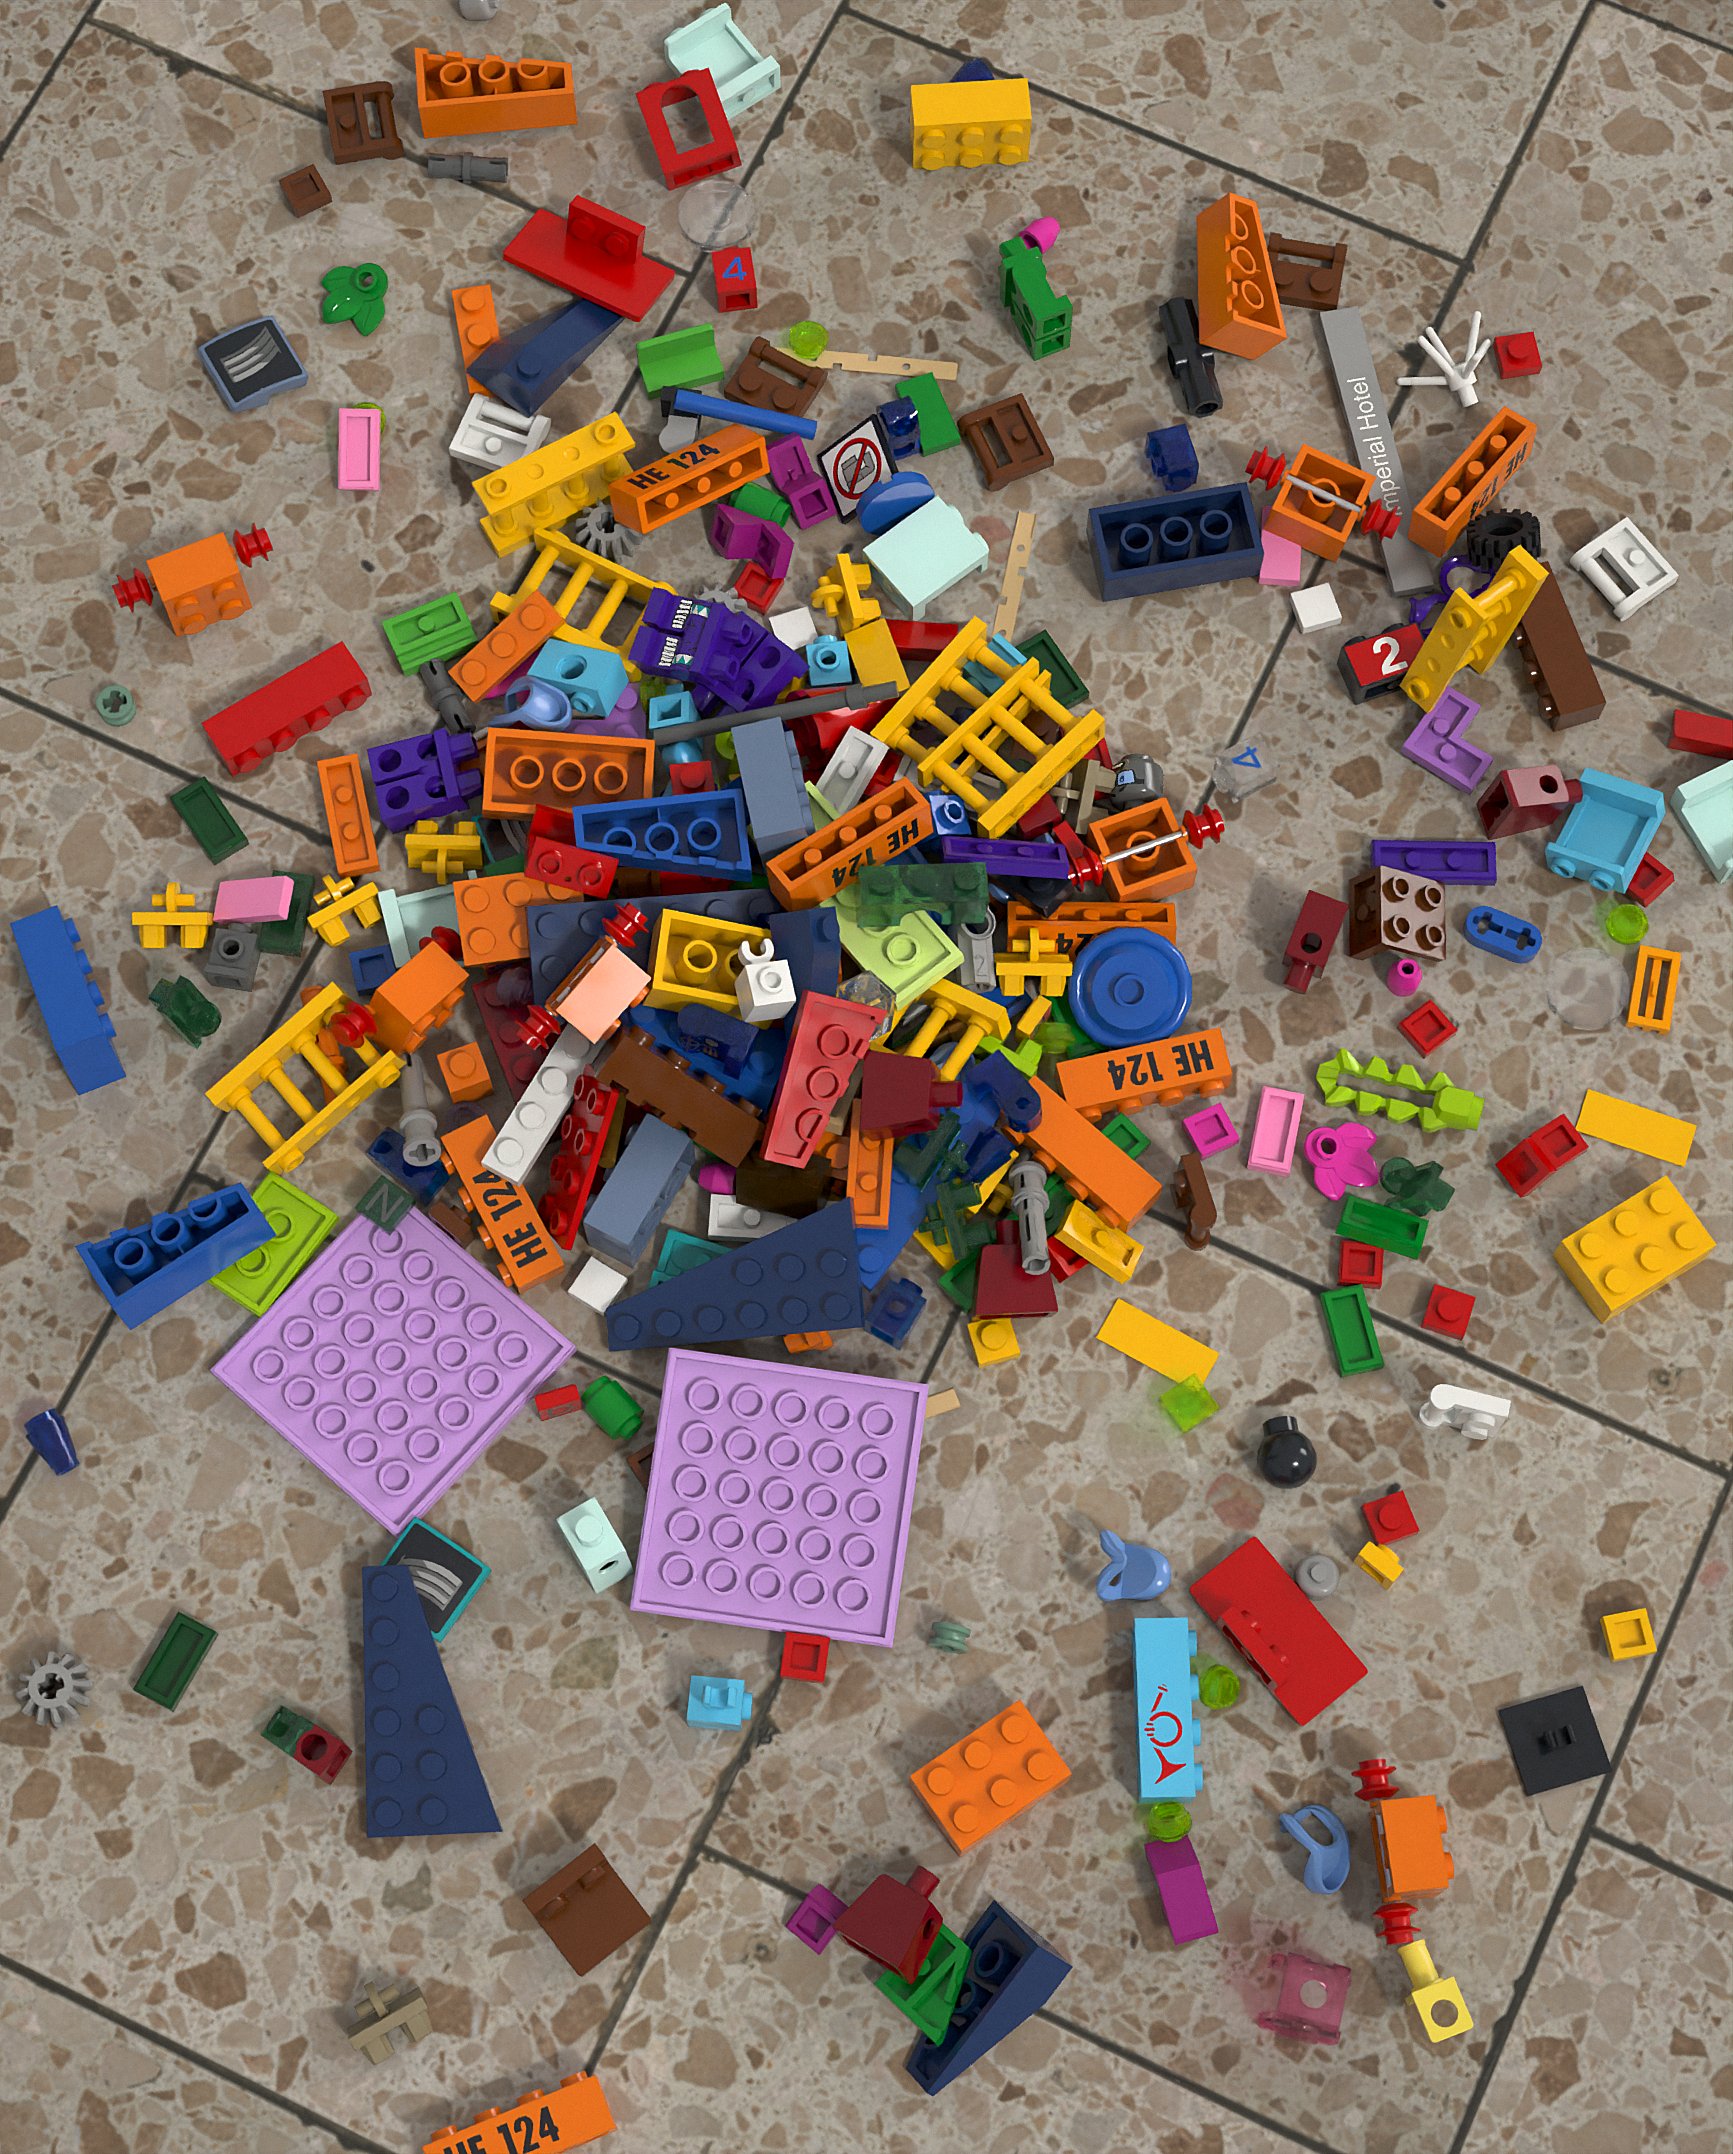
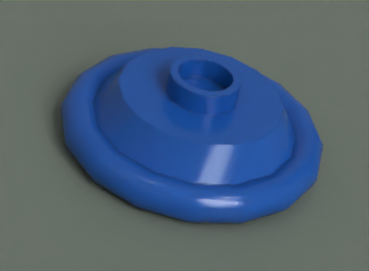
M1118 927L1096 936L1078 953L1072 966V976H1068V1003L1076 1023L1094 1042L1113 1050H1119L1168 1039L1183 1024L1192 1003V976L1183 954L1166 937L1145 928Z

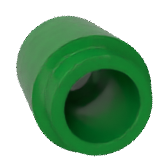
M748 481L744 486L735 489L729 502V506L764 520L776 522L782 529L792 509V506L785 502L783 496L752 481Z
M602 1376L591 1384L581 1396L582 1402L586 1405L585 1411L612 1440L620 1437L628 1440L644 1424L640 1419L644 1414V1409L616 1380L611 1382L607 1376Z

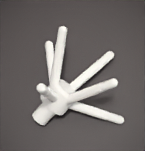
M1479 311L1473 313L1465 362L1455 365L1433 328L1427 327L1425 331L1433 346L1423 336H1419L1417 341L1445 372V376L1401 377L1397 379V384L1449 385L1451 391H1458L1463 407L1477 403L1478 399L1472 383L1477 381L1474 369L1491 345V340L1486 339L1475 353L1481 313Z

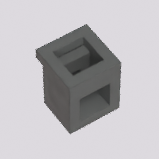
M230 923L228 929L216 928L209 961L204 969L211 986L252 992L262 944L258 935L252 934L253 929L239 923ZM228 949L239 950L234 955H227Z

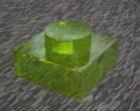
M1195 1373L1161 1395L1158 1399L1182 1435H1185L1218 1413L1220 1409Z

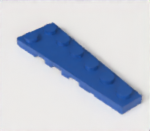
M993 1055L962 1084L963 1103L959 1109L956 1107H940L939 1126L937 1129L909 1135L893 1150L888 1230L856 1228L861 1285L869 1293L877 1286L902 1252L903 1247L915 1231L919 1229L940 1197L944 1195L959 1171L969 1161L979 1147V1144L999 1120L1002 1108L995 1101V1099L998 1100L997 1095L1003 1100L1001 1105L1004 1107L1022 1088V1084Z

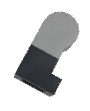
M669 386L662 387L660 399L662 417L668 418V423L659 435L661 459L698 441L702 415L673 409L677 389L702 394L701 390Z

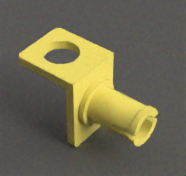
M1422 1939L1401 1947L1397 1951L1402 1957L1414 1987L1410 1990L1411 1994L1405 1998L1407 2006L1415 2003L1430 2041L1437 2043L1470 2030L1474 2024L1454 1976L1446 1980L1444 1977L1439 1978L1426 1948V1942ZM1446 2000L1455 2006L1457 2020L1452 2026L1440 2027L1433 2021L1431 2008L1437 2001Z

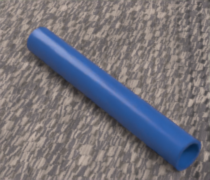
M677 389L673 409L786 435L796 432L801 438L813 440L817 429V421L680 389Z

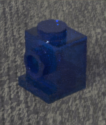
M1186 423L1148 432L1144 452L1146 458H1150L1154 476L1162 478L1165 490L1179 492L1189 488L1192 484H1196L1199 462Z
M901 1278L899 1283L889 1279L872 1309L865 1316V1327H863V1330L901 1351L926 1308L927 1299L921 1296L923 1293L921 1287L905 1278ZM897 1301L906 1308L904 1311L896 1313L889 1306L892 1302Z

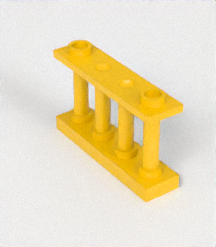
M616 411L472 482V487L489 514L479 520L480 526L499 559L534 542L533 532L537 526L547 531L552 529L558 530L576 521V519L582 518L584 505L595 509V501L598 497L603 501L604 505L610 504L608 484L634 472L623 453L634 448L635 442Z
M537 526L533 534L536 550L541 552L516 595L511 594L508 596L499 591L496 592L489 603L493 621L500 624L534 591L538 590L555 560L576 569L554 605L564 619H566L590 577L611 586L586 629L578 630L565 623L550 638L619 654L629 679L628 683H639L642 677L641 670L630 662L628 657L639 626L648 627L642 621L653 587L668 590L673 595L679 596V594L676 593L672 586L663 581L653 582L572 543L566 535L557 530L547 531ZM628 594L647 604L623 645L615 648L602 642L600 637L623 598Z
M1518 545L1508 553L1489 587L1480 595L1472 599L1461 587L1457 588L1399 686L1407 693L1411 700L1416 702L1428 714L1434 709L1457 671L1467 664L1471 665L1480 675L1489 670L1549 572L1521 545Z
M974 616L870 732V736L886 744L889 747L888 751L891 748L893 750L899 748L917 763L924 752L927 751L926 748L909 736L910 731L908 728L917 718L920 721L926 719L949 737L960 725L935 706L936 701L934 699L943 689L947 692L952 690L975 709H978L989 699L961 677L962 672L960 670L969 660L973 663L978 661L1003 681L1013 669L1011 665L987 648L988 625ZM1044 670L1034 682L1051 696L1052 692L1049 690L1051 673ZM1023 694L1008 712L1021 722L1032 709L1039 711L1040 708ZM994 722L996 725L982 740L994 752L1009 736L996 722ZM968 752L970 755L955 771L972 785L973 780L971 778L983 764ZM944 783L940 787V790L944 791V795H957Z
M1034 657L1023 666L1021 664L1016 665L1007 674L1004 685L937 748L931 747L925 751L917 763L918 784L925 789L938 777L978 813L977 831L979 838L999 839L1105 737V718L1097 711L1092 709L1084 718L1081 716L1076 718L1034 682L1039 677V661ZM1023 694L1065 730V736L1055 746L1053 744L1046 745L1007 711ZM994 722L1036 757V764L1026 774L1015 771L978 738ZM965 749L1007 785V792L997 802L994 799L989 801L949 766Z
M861 970L862 978L854 988L860 995L859 998L853 1001L864 1004L876 986ZM942 978L901 1010L897 1011L890 1004L882 1023L877 1024L868 1042L871 1044L867 1050L898 1054L883 1047V1044L910 1004L920 1001L930 1006L933 1011L903 1055L922 1058L947 1020L957 1018L963 1021L969 1028L940 1070L941 1081H954L982 1037L991 1035L1003 1041L1011 1030V1024L1005 1007ZM851 993L847 1000L855 997V995Z
M333 981L205 1093L210 1101L227 1113L231 1109H238L274 1152L262 1163L268 1170L279 1175L283 1171L288 1173L298 1167L305 1158L303 1154L379 1087L386 1088L400 1076L401 1072L399 1069L406 1064L404 1059L392 1050L382 1057L363 1035L364 1045L361 1048L353 1049L369 1069L351 1085L315 1044V1036L327 1025L332 1026L331 1016L334 1013L345 1014L344 1005L349 1001L354 1002L348 993ZM295 1053H302L337 1095L319 1113L283 1071L285 1067L283 1064ZM263 1081H270L305 1123L287 1141L251 1099L253 1096L252 1091Z

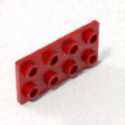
M576 195L569 204L568 221L544 209H539L504 249L502 257L503 260L634 322H640L675 277L674 270L642 256L646 226L579 195Z
M586 1063L583 1074L579 1075L575 1081L573 1091L575 1101L571 1114L567 1115L563 1121L561 1130L563 1141L559 1154L554 1155L549 1169L551 1178L547 1193L541 1196L537 1210L547 1232L561 1249L569 1251L572 1250L589 1193L599 1195L606 1183L603 1181V1176L607 1168L601 1167L598 1162L619 1096V1089L612 1082L607 1087L595 1079L593 1064ZM624 1115V1118H623L622 1129H623V1125H624V1122H625V1119H626V1116H625V1115Z
M1257 1537L1250 1538L1189 1589V1593L1301 1727L1309 1723L1368 1673L1364 1664Z

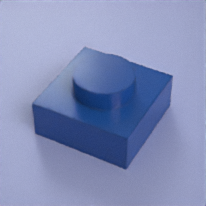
M390 944L349 953L359 997L374 994L378 987L396 973Z

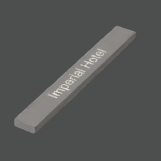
M1358 306L1319 312L1318 322L1357 467L1376 477L1366 498L1368 508L1373 501L1381 498L1383 509L1390 511L1395 506H1398L1395 514L1402 517L1392 540L1384 536L1380 544L1379 534L1375 532L1392 597L1396 598L1432 591L1434 584L1424 548L1407 538L1413 507Z

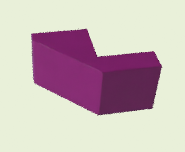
M793 432L766 445L770 468L769 475L779 495L785 498V502L792 506L791 515L802 531L838 514L824 478L813 471L799 434Z
M717 504L708 540L726 560L754 558L771 579L786 578L794 542L776 522L764 520L725 504Z
M1187 1832L1144 1844L1146 1858L1158 1886L1162 1913L1174 1944L1178 1945L1218 1933L1217 1923L1201 1867Z

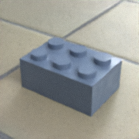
M781 717L731 728L754 838L766 876L768 874L765 863L816 832L793 731L784 732Z
M649 1113L646 1114L641 1124L635 1122L628 1131L624 1141V1145L627 1146L620 1160L616 1158L614 1167L606 1169L603 1176V1181L606 1183L598 1196L595 1194L590 1196L582 1214V1217L585 1218L583 1224L589 1246L632 1269L635 1267L696 1162L693 1140L688 1137L687 1133L672 1128Z

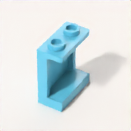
M1586 767L1579 780L1583 790L1582 801L1575 804L1556 843H1547L1544 849L1548 868L1561 877H1576L1588 881L1599 890H1614L1625 894L1666 813L1663 792Z

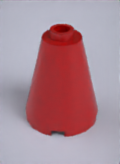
M846 686L798 689L789 692L785 697V703L846 691ZM899 695L896 698L876 701L868 704L867 708L850 711L849 707L788 719L785 720L787 730L793 731L799 757L807 755L812 762L806 766L811 770H819L828 765L850 725L870 735V732L901 697Z

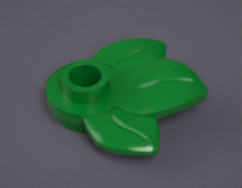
M365 263L356 269L348 266H339L329 271L321 280L323 287L330 292L323 304L322 314L324 322L326 324H335L353 318L358 330L364 336H368L378 327L385 315L383 297L387 292L389 284L386 272L374 263ZM372 276V284L368 287H363V281L367 277Z

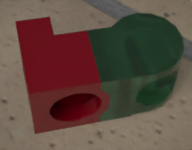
M1020 758L1011 759L1006 762L1018 773L1024 772L1026 774L1033 767L1029 761ZM1000 780L999 790L1003 796L1007 792V785ZM1048 791L1016 821L1015 832L1020 841L1032 842L1038 836L1052 832V828L1060 824L1061 814Z
M282 1705L279 1706L260 1734L265 1740L314 1773L328 1785L332 1784L353 1753L342 1741L302 1715L299 1716Z

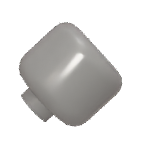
M459 0L460 11L464 18L469 21H485L494 18L501 4V0Z
M1313 1554L1305 1557L1299 1563L1294 1574V1582L1307 1598L1312 1601H1321L1329 1598L1336 1590L1340 1580L1336 1563L1322 1554Z

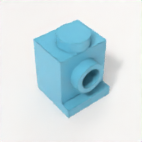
M999 633L992 637V641L988 644L987 648L1013 668L1018 664L1023 666L1027 663V658ZM969 661L963 667L962 678L988 698L1005 684L1002 679L987 670L978 661L974 663Z
M824 635L815 638L813 644L806 645V660L810 666L808 669L810 688L852 685L846 641H838L835 636Z

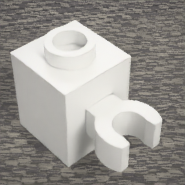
M769 938L764 939L760 945L762 956H755L750 952L748 941L742 942L738 949L739 960L745 967L734 982L743 1023L784 1018L796 1002L787 960L770 962L774 953V947Z

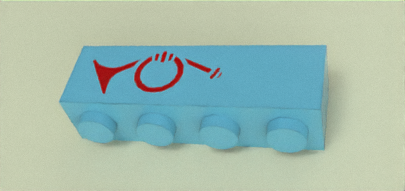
M1188 1617L1134 1618L1131 1630L1138 1804L1192 1803L1196 1797L1195 1791L1203 1790L1202 1764L1194 1763L1193 1746L1201 1745L1200 1719H1192L1191 1701L1199 1700L1198 1674H1190L1189 1658L1197 1656L1196 1630H1188Z

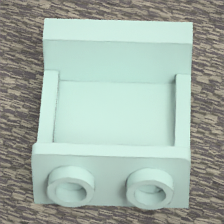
M723 3L717 8L706 10L699 19L684 28L675 29L664 40L665 62L678 78L686 71L692 69L702 70L709 67L727 120H730L781 88L780 65L771 55L763 59L733 23L731 8L727 3ZM695 96L694 98H695V99L698 101V103L701 105L698 96Z
M938 495L862 550V563L869 565L871 578L909 621H918L924 617L927 603L975 568L978 572L982 573L988 567L989 548L985 540L977 532L972 534L963 524V518L956 507L952 504L946 505Z
M1733 760L1678 786L1669 802L1719 884L1733 878Z
M476 870L468 871V880L477 879ZM453 884L396 897L394 888L378 892L397 971L420 952V939L431 937V931L434 927L451 928L460 935ZM464 959L456 961L461 967H465Z

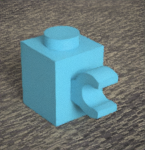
M682 683L666 686V696L650 699L649 730L653 738V730L702 720L690 692H683L684 687ZM703 737L685 740L694 744L701 754L703 753ZM666 745L657 746L661 756L662 750Z
M691 1675L687 1711L688 1727L741 1731L742 1720H751L753 1693H745V1680Z

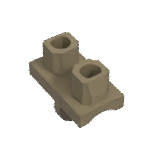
M1081 759L1074 765L1072 772L1066 773L1059 780L1058 787H1052L1048 791L1050 795L1056 796L1055 805L1059 812L1064 814L1062 822L1066 820L1075 833L1087 835L1090 823L1109 817L1107 809L1092 807L1095 791L1111 793L1115 785L1116 772L1100 766V761Z
M373 1981L364 1985L369 1998L357 2004L354 2008L360 2018L374 2010L376 2012L347 2028L348 2039L354 2050L356 2051L360 2048L373 2065L381 2063L395 2053L392 2044L385 2034L395 2027L401 2025L411 2043L417 2042L432 2032L426 2011L428 2009L426 1998L420 1987L386 2005V2003L401 1995L394 1983L379 1992Z

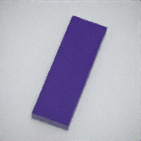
M944 835L940 838L939 853L942 870L1058 879L1068 878L1069 862L1065 845Z
M1372 840L1370 844L1371 869L1382 865L1439 881L1444 885L1495 886L1497 881L1495 842Z

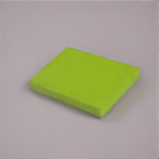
M271 1170L251 1194V1197L273 1228L276 1236L206 1281V1283L258 1318L290 1287L340 1220L336 1213Z

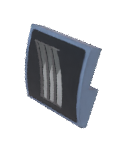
M273 315L225 332L200 346L197 351L233 414L268 405L272 394L306 386L309 377Z

